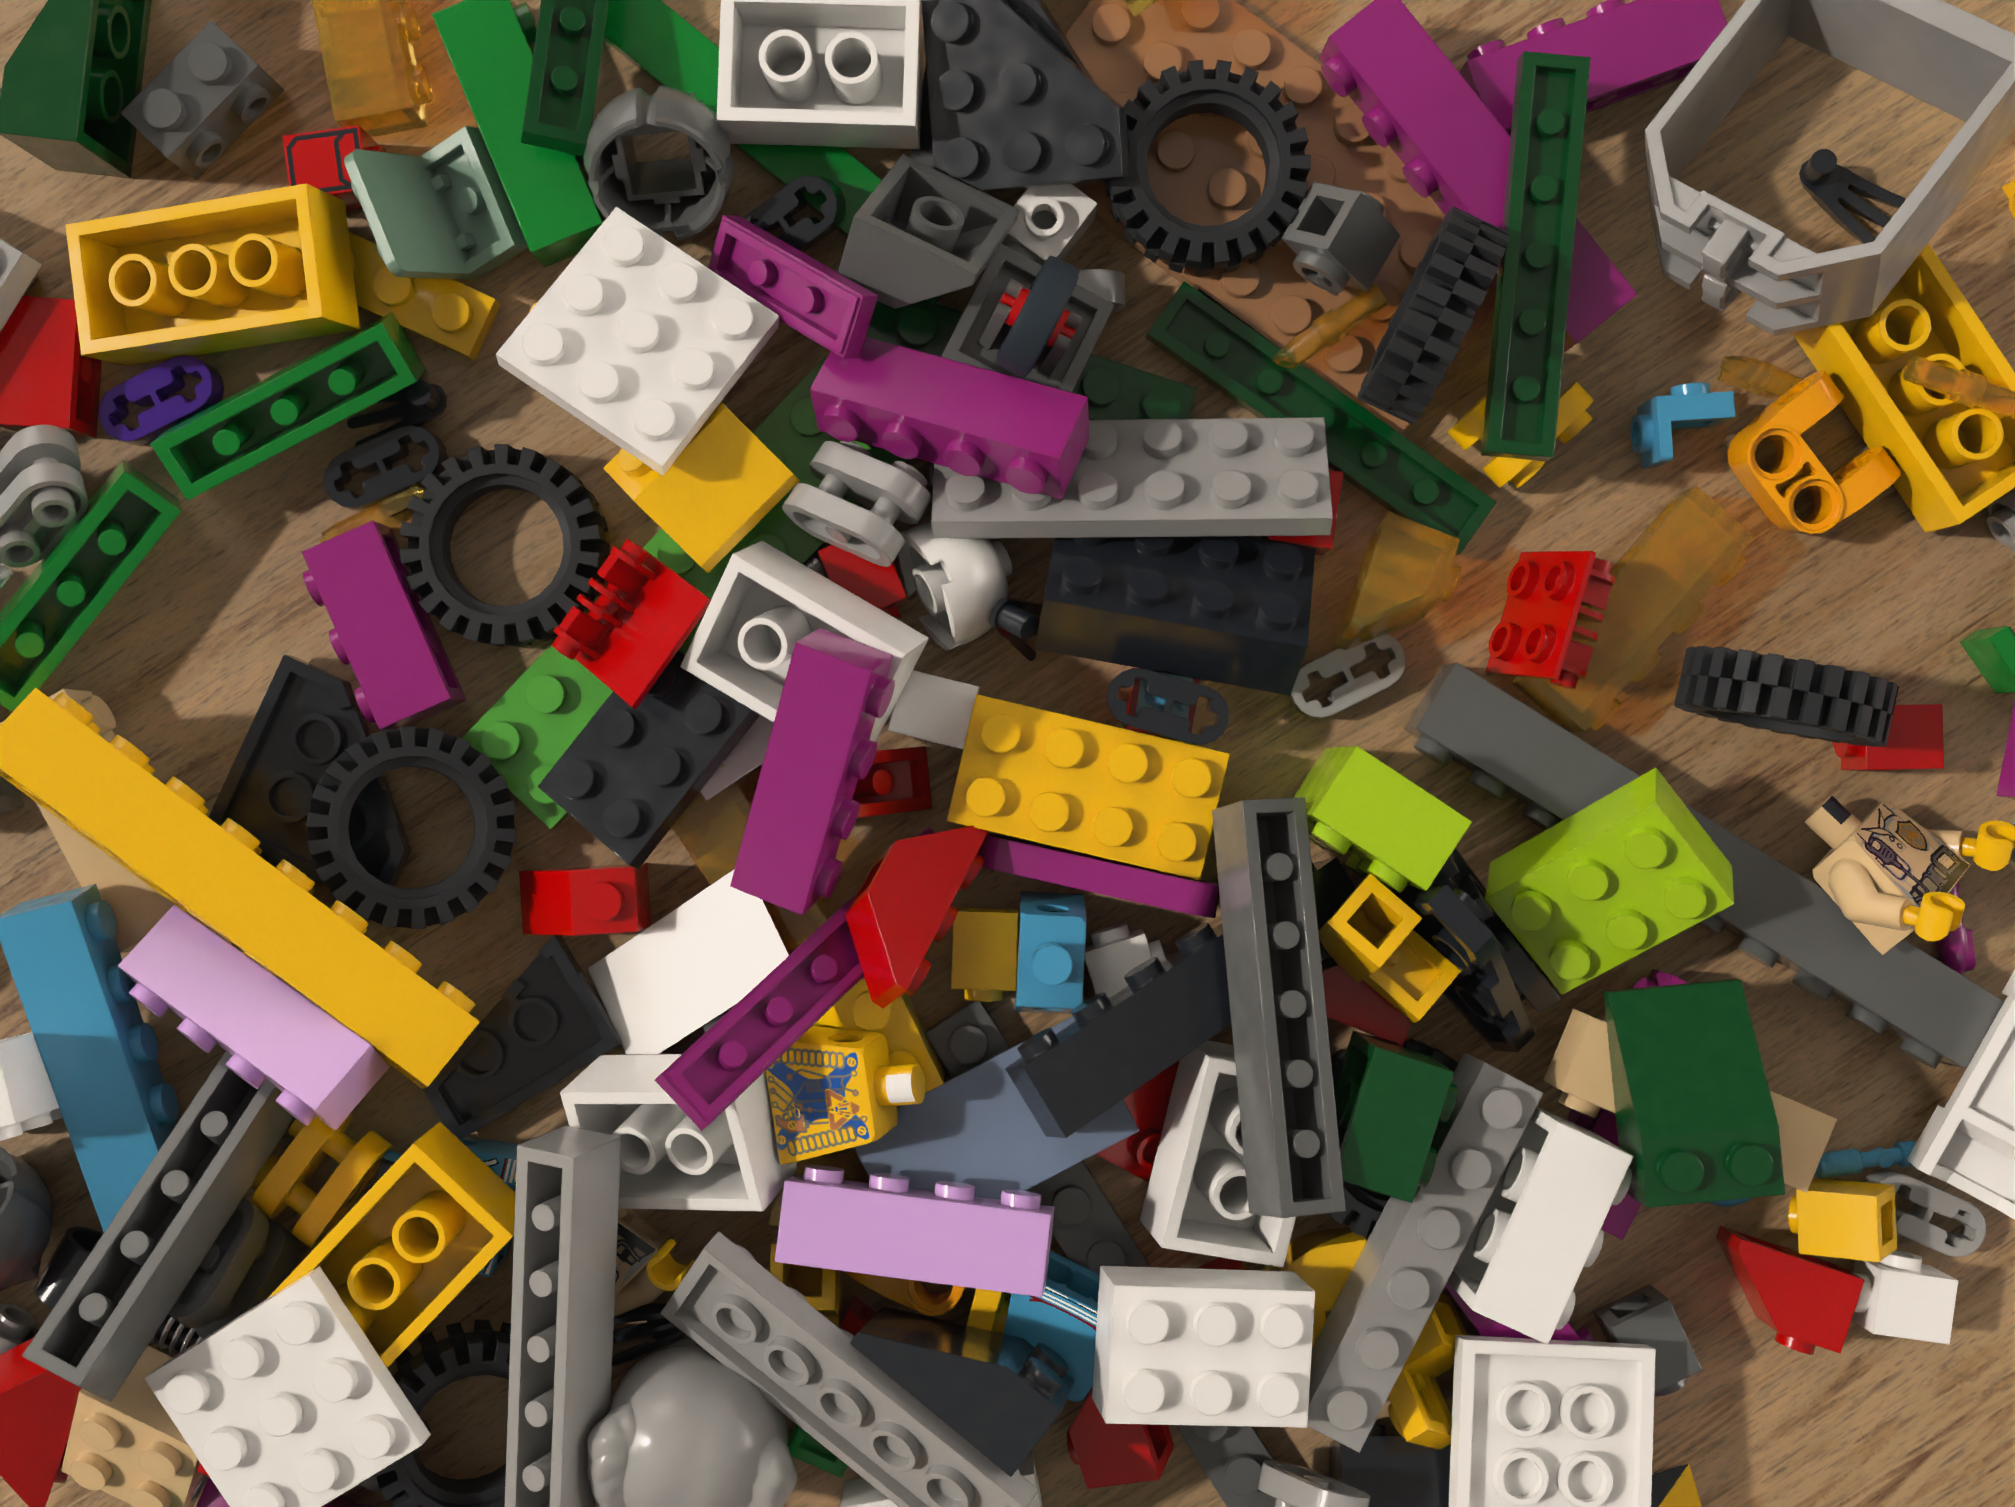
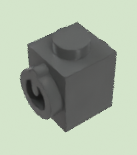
M1314 182L1281 239L1297 254L1292 263L1296 272L1313 285L1328 291L1334 296H1338L1345 286L1369 291L1398 241L1400 234L1382 215L1384 207L1374 197L1359 190H1349Z

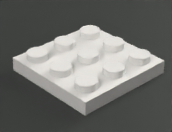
M616 207L498 350L496 357L499 366L664 476L779 328V315Z
M320 1266L160 1365L144 1378L230 1507H322L422 1446L431 1435Z
M1455 1335L1448 1507H1651L1656 1349L1646 1344L1550 1340L1547 1345L1536 1339Z

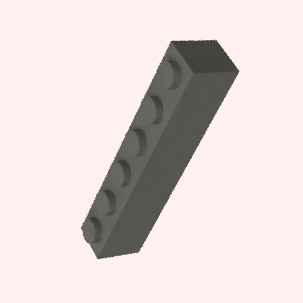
M1305 797L1242 800L1212 810L1249 1213L1289 1218L1346 1211Z
M225 1051L22 1355V1357L109 1402H112L295 1118L275 1101L282 1093L281 1090L267 1080L256 1089L227 1067L225 1064L233 1056Z

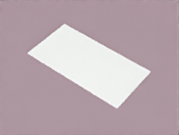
M734 870L588 968L605 1009L623 1042L621 1044L626 1055H657L736 1005L789 956L763 900L730 887Z

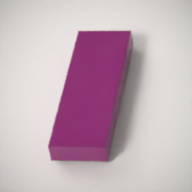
M723 215L708 268L779 315L781 322L844 359L859 358L878 295L742 217Z

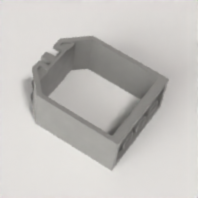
M1746 0L1645 129L1647 193L1663 276L1691 290L1702 274L1705 273L1701 285L1703 288L1701 300L1721 312L1726 310L1741 291L1757 299V301L1746 314V321L1772 336L1872 316L2015 131V34L1942 0ZM1787 36L1966 121L1873 242L1817 254L1786 238L1785 233L1706 191L1702 190V192H1699L1676 180Z

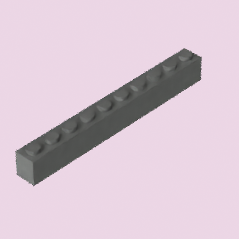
M1457 662L1442 666L1404 730L1418 738L1413 746L1417 751L1443 766H1447L1451 759L1472 771L1468 782L1499 800L1502 799L1505 793L1526 805L1522 815L1545 830L1640 777L1635 772ZM1686 805L1730 862L1733 874L1734 905L1697 923V925L1715 934H1719L1723 927L1743 939L1738 946L1741 952L1770 968H1773L1776 961L1796 972L1791 982L1818 999L1827 1002L1831 995L1850 1006L1845 1015L1860 1026L1878 1035H1882L1885 1028L1904 1039L1899 1049L1915 1060L1936 1069L1940 1061L1964 1069L1967 1068L2004 1001L1904 939L1882 955L1854 923L1843 915L1839 906L1825 890Z

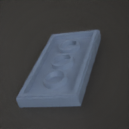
M1072 1016L1051 1028L1057 1034L1075 1022V1019ZM1020 1043L925 1093L921 1104L898 1107V1122L894 1128L879 1140L854 1148L869 1178L871 1173L901 1175L910 1178L909 1188L935 1191V1184L938 1181L958 1182L975 1186V1197L1001 1200L1002 1190L1025 1191L1137 1133L1139 1128L1124 1099H1122L1069 1137H1046L1005 1070L1006 1067L1022 1057L1017 1050L1022 1044Z

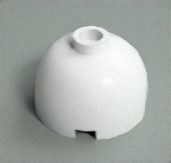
M932 520L901 532L900 534L903 536L905 543L896 556L898 571L908 597L916 590L922 604L930 613L918 618L935 643L947 651L975 640L992 629V625L989 623L990 615L996 603L1001 598H1007L1008 583L1006 576L1012 574L1011 560L1003 544L997 539L990 541L989 538H933Z

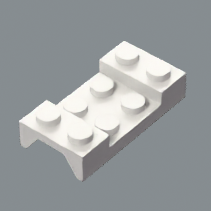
M2014 970L2002 991V994L2008 997L1946 1106L1943 1108L1937 1105L1907 1161L1918 1170L1953 1185L2015 1220Z

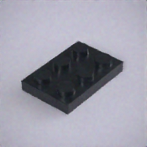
M680 650L674 655L637 709L631 707L613 691L538 785V788L626 864L638 869L760 716L754 710L681 668L680 666L685 654Z

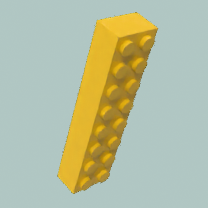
M35 688L0 725L1 777L172 904L179 907L367 1041L386 1063L421 1089L427 1088L479 1024L480 1021L469 1014L476 1004L465 994L446 981H443L438 989H436L416 974L420 970L422 963L404 948L390 941L383 949L364 934L368 931L366 928L369 924L355 911L338 900L329 909L313 897L312 894L315 890L312 887L315 883L308 876L284 859L276 867L272 866L259 856L262 852L258 847L260 841L230 818H227L221 826L208 818L206 814L209 810L203 805L206 801L199 794L174 776L166 784H163L152 775L155 769L148 764L150 759L117 734L110 742L99 736L98 733L101 729L92 722L94 717L66 694L60 692L54 700H51Z

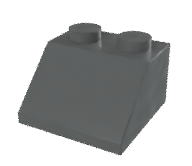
M903 154L854 215L838 273L878 295L877 301L894 309L972 286L1017 221L1020 210Z

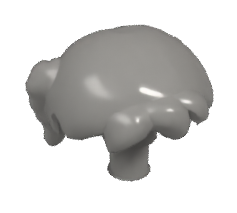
M690 1337L676 1339L663 1349L642 1358L626 1371L614 1391L609 1413L593 1426L588 1435L587 1450L589 1459L587 1476L591 1484L592 1495L596 1501L595 1507H784L798 1479L797 1471L787 1446L786 1415L772 1405L750 1381L734 1370L724 1366Z

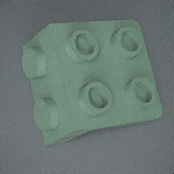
M464 126L422 156L356 149L344 158V164L351 179L353 193L361 203L376 240L377 251L389 271L397 277L478 280L528 248L482 134L477 127Z

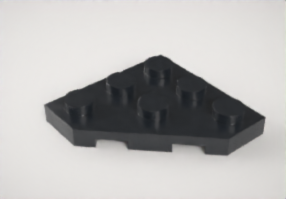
M921 0L935 170L981 192L1130 178L1126 109L1106 91L1100 89L1039 30L1034 29L1010 7L1006 0Z
M284 654L208 817L219 826L227 818H230L260 841L258 847L262 850L261 856L278 864L284 859L309 878L322 884L324 883L315 870L307 842V816L312 795L330 764L354 743L369 737L350 682L299 658ZM382 774L370 781L359 793L351 809L348 830L350 845L359 863L375 878L383 883L395 886L410 855L411 847L385 776Z
M1447 884L1429 887L1427 891L1416 889L1394 893L1422 917L1413 930L1461 971L1443 992L1445 997L1495 1051L1519 1052L1536 1034L1495 938L1480 921L1483 917V912L1478 904L1463 890L1457 887L1450 889Z

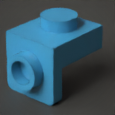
M1705 382L1681 384L1670 388L1671 395L1656 396L1638 406V415H1634L1631 421L1630 438L1633 451L1640 453L1642 469L1657 468L1673 460L1672 430L1715 427L1734 418V391L1711 393L1710 383Z

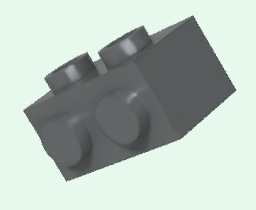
M211 20L133 99L121 114L167 159L197 180L265 112L268 106L284 89Z

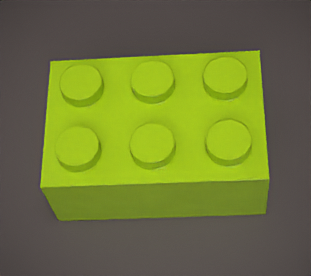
M1358 746L1325 748L1292 797H1305L1309 842L1322 850L1325 848L1332 852L1336 850L1343 855L1349 853L1350 857L1345 863L1347 867L1364 878L1372 874L1388 889L1392 887L1401 893L1406 885L1427 891L1472 823V821Z
M1655 767L1491 861L1485 900L1563 995L1734 905L1732 865Z

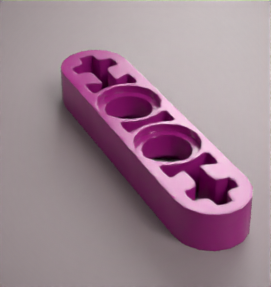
M988 833L977 853L984 858L982 865L984 868L1209 918H1215L1220 897L1219 884L1195 880L1136 865Z

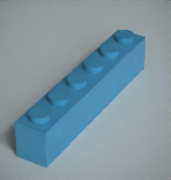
M93 884L17 904L0 915V942L103 1232H105L177 1125L179 1103L174 1088L169 1083H164L157 1062L159 1048L156 1034L151 1025L143 1022L137 1001L129 994L136 983L118 967L122 958L115 940L117 933L115 914L111 906L106 901L101 900L97 885Z

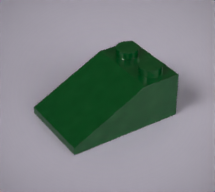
M48 0L4 66L2 88H0V135L55 170L131 179L137 129L121 112L141 92L152 0Z
M1726 979L1604 991L1619 1148L1633 1156L1629 1168L1632 1170V1179L1627 1194L1647 1208L1785 1195L1779 1125L1741 980Z

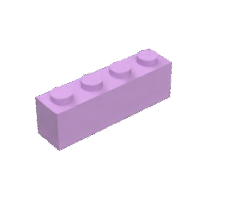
M176 905L171 907L118 965L136 983L129 992L135 1000L159 1018L168 1009L173 1011L183 1019L177 1030L205 1052L209 1053L216 1044L233 1056L225 1065L254 1088L258 1089L267 1080L281 1090L282 1093L275 1101L307 1126L316 1116L336 1131L389 1068L388 1064L371 1044Z
M805 1165L804 1175L795 1174L784 1181L775 1262L1036 1297L1043 1296L1047 1280L1055 1207L1040 1205V1194L1021 1190H1002L1001 1200L974 1196L975 1186L948 1181L936 1182L935 1191L909 1188L910 1178L886 1173H871L869 1183L843 1180L844 1169L824 1165Z

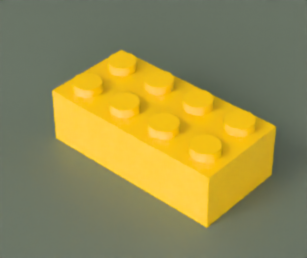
M309 184L276 188L65 225L80 349L83 356L123 366H132L169 360L181 355L196 356L360 330L345 201Z
M1929 243L1872 316L1792 332L1816 370H1825L1844 395L1843 400L1839 404L1868 448L1882 446L1900 469L1901 475L1893 485L1925 533L1959 525L2015 488V372Z
M976 694L947 821L966 826L973 825L978 829L1200 880L1213 828L1212 810L1217 809L1230 754Z
M439 1122L407 1149L269 1297L320 1266L388 1368L514 1236L515 1191L449 1129Z

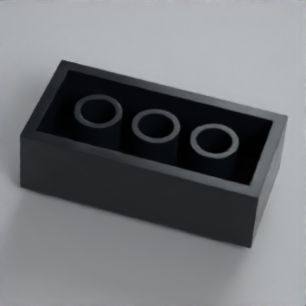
M1250 536L1054 538L1035 649L1291 696L1308 648L1315 548Z

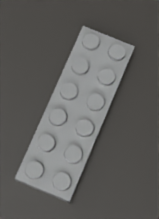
M1324 417L1089 420L1090 439L1062 499L1041 493H1024L1009 484L977 475L964 476L954 472L949 467L934 463L932 500L933 538L1308 536L1331 534L1333 516Z
M719 1231L702 1250L660 1313L724 1366L734 1370L750 1381L772 1405L898 1507H1029L1039 1490L1023 1477L1018 1469L1012 1477L1007 1475L850 1344L854 1338L851 1333L839 1329L808 1304L806 1298L800 1292L783 1284L757 1263L748 1250L735 1245Z

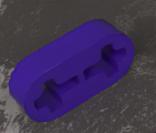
M181 355L171 358L109 390L99 404L98 416L100 424L108 435L119 441L137 446L150 444L167 429L221 402L224 393L223 381L215 368L194 357ZM186 373L202 379L203 382L195 387L196 399L191 400L182 395L168 398V396L185 387L183 376ZM129 402L141 407L155 404V406L138 415L140 427L137 429L121 422L122 419L129 415V410L126 406Z

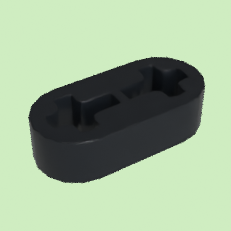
M802 176L793 180L743 219L764 231H773L782 226L785 232L777 238L804 253L833 232L842 222L845 214V198L841 189L833 181L820 176ZM806 191L811 194H825L827 201L820 207L824 215L822 221L817 217H806L796 223L792 218L806 207L807 200L803 195Z
M413 425L399 427L333 458L325 470L324 484L326 492L334 502L350 510L360 512L374 510L425 487L421 482L430 472L439 476L445 471L441 463L448 459L446 447L439 437L422 427ZM411 441L423 448L429 447L430 452L421 458L424 467L421 470L417 471L407 464L395 468L392 467V463L409 455L407 444ZM353 467L364 473L380 470V475L370 478L363 483L365 494L361 497L352 491L344 490L343 485L352 480L349 470Z
M1131 668L1119 673L1112 679L1107 688V707L1116 721L1132 728L1177 741L1198 745L1213 742L1224 733L1229 723V709L1226 700L1219 692L1197 683L1148 669ZM1135 679L1146 682L1144 687L1146 694L1164 699L1162 710L1142 707L1136 716L1126 714L1127 703L1118 699L1120 687H1132ZM1198 697H1203L1208 700L1207 711L1216 714V721L1213 726H1202L1199 734H1193L1189 732L1190 721L1184 717L1170 714L1173 702L1185 706H1193L1196 704Z

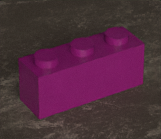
M372 520L302 551V555L309 570L303 572L305 585L315 603L320 607L325 605L335 627L329 630L330 642L341 662L345 665L351 664L360 684V687L354 691L355 698L368 722H376L379 730L398 729L412 725L467 700L431 617L419 604L423 600L418 592L410 590L405 577L412 574L407 565L401 564L400 547L391 527Z

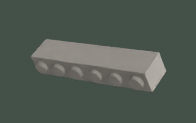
M1465 1052L1454 1071L1451 1083L1457 1085V1096L1453 1111L1446 1123L1438 1122L1431 1143V1148L1436 1149V1163L1428 1185L1425 1188L1417 1187L1413 1203L1389 1197L1312 1347L1307 1426L1359 1453L1543 1095V1092Z
M565 1125L517 1145L504 1507H595L596 1504L587 1476L589 1459L587 1438L593 1426L609 1413L611 1401L621 1137Z

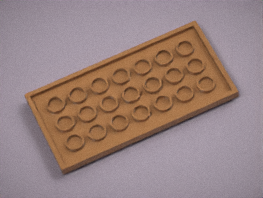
M1091 0L1065 36L1095 84L1111 95L1120 105L1124 107L1128 99L1133 102L1141 85L1148 79L1155 84L1160 80L1161 71L1174 65L1177 73H1181L1187 70L1189 61L1203 60L1204 69H1215L1217 60L1232 62L1230 72L1243 75L1247 66L1259 72L1256 79L1258 84L1266 88L1269 82L1273 81L1282 89L1278 100L1283 106L1292 101L1299 112L1295 123L1298 129L1306 128L1309 141L1305 147V155H1311V170L1306 177L1308 187L1305 196L1312 184L1316 182L1349 190L1362 191L1374 197L1383 205L1384 212L1382 215L1397 230L1400 237L1369 291L1345 286L1338 296H1334L1328 291L1313 285L1293 268L1292 263L1297 254L1282 239L1274 247L1270 246L1267 248L1263 256L1252 264L1247 260L1240 263L1238 270L1225 274L1223 273V268L1212 269L1210 276H1196V268L1184 267L1182 273L1168 269L1170 262L1160 257L1155 264L1179 282L1183 283L1185 281L1402 434L1409 425L1408 422L1357 399L1363 379L1368 372L1369 365L1377 352V347L1388 329V324L1396 312L1419 262L1422 261L1426 249L1446 215L1430 196L1424 198L1410 186L1403 173L1404 163L1389 145L1384 148L1372 139L1362 121L1364 114L1349 95L1341 97L1330 87L1322 73V64L1235 0ZM1199 113L1177 119L1160 132L1151 144L1147 155L1146 169L1149 184L1157 200L1170 214L1187 223L1200 226H1214L1236 220L1252 209L1261 197L1265 186L1266 169L1263 154L1255 138L1241 124L1226 116L1213 113ZM1105 180L1072 183V185L1097 203L1095 220L1132 246L1124 236L1125 226L1121 221L1116 223L1111 213L1112 201L1111 197L1106 195ZM1139 242L1132 246L1144 255L1145 248ZM1491 285L1486 289L1485 292L1487 294L1483 303L1476 311L1472 319L1474 321L1467 335H1464L1459 345V350L1453 362L1449 363L1446 373L1495 308L1496 291Z

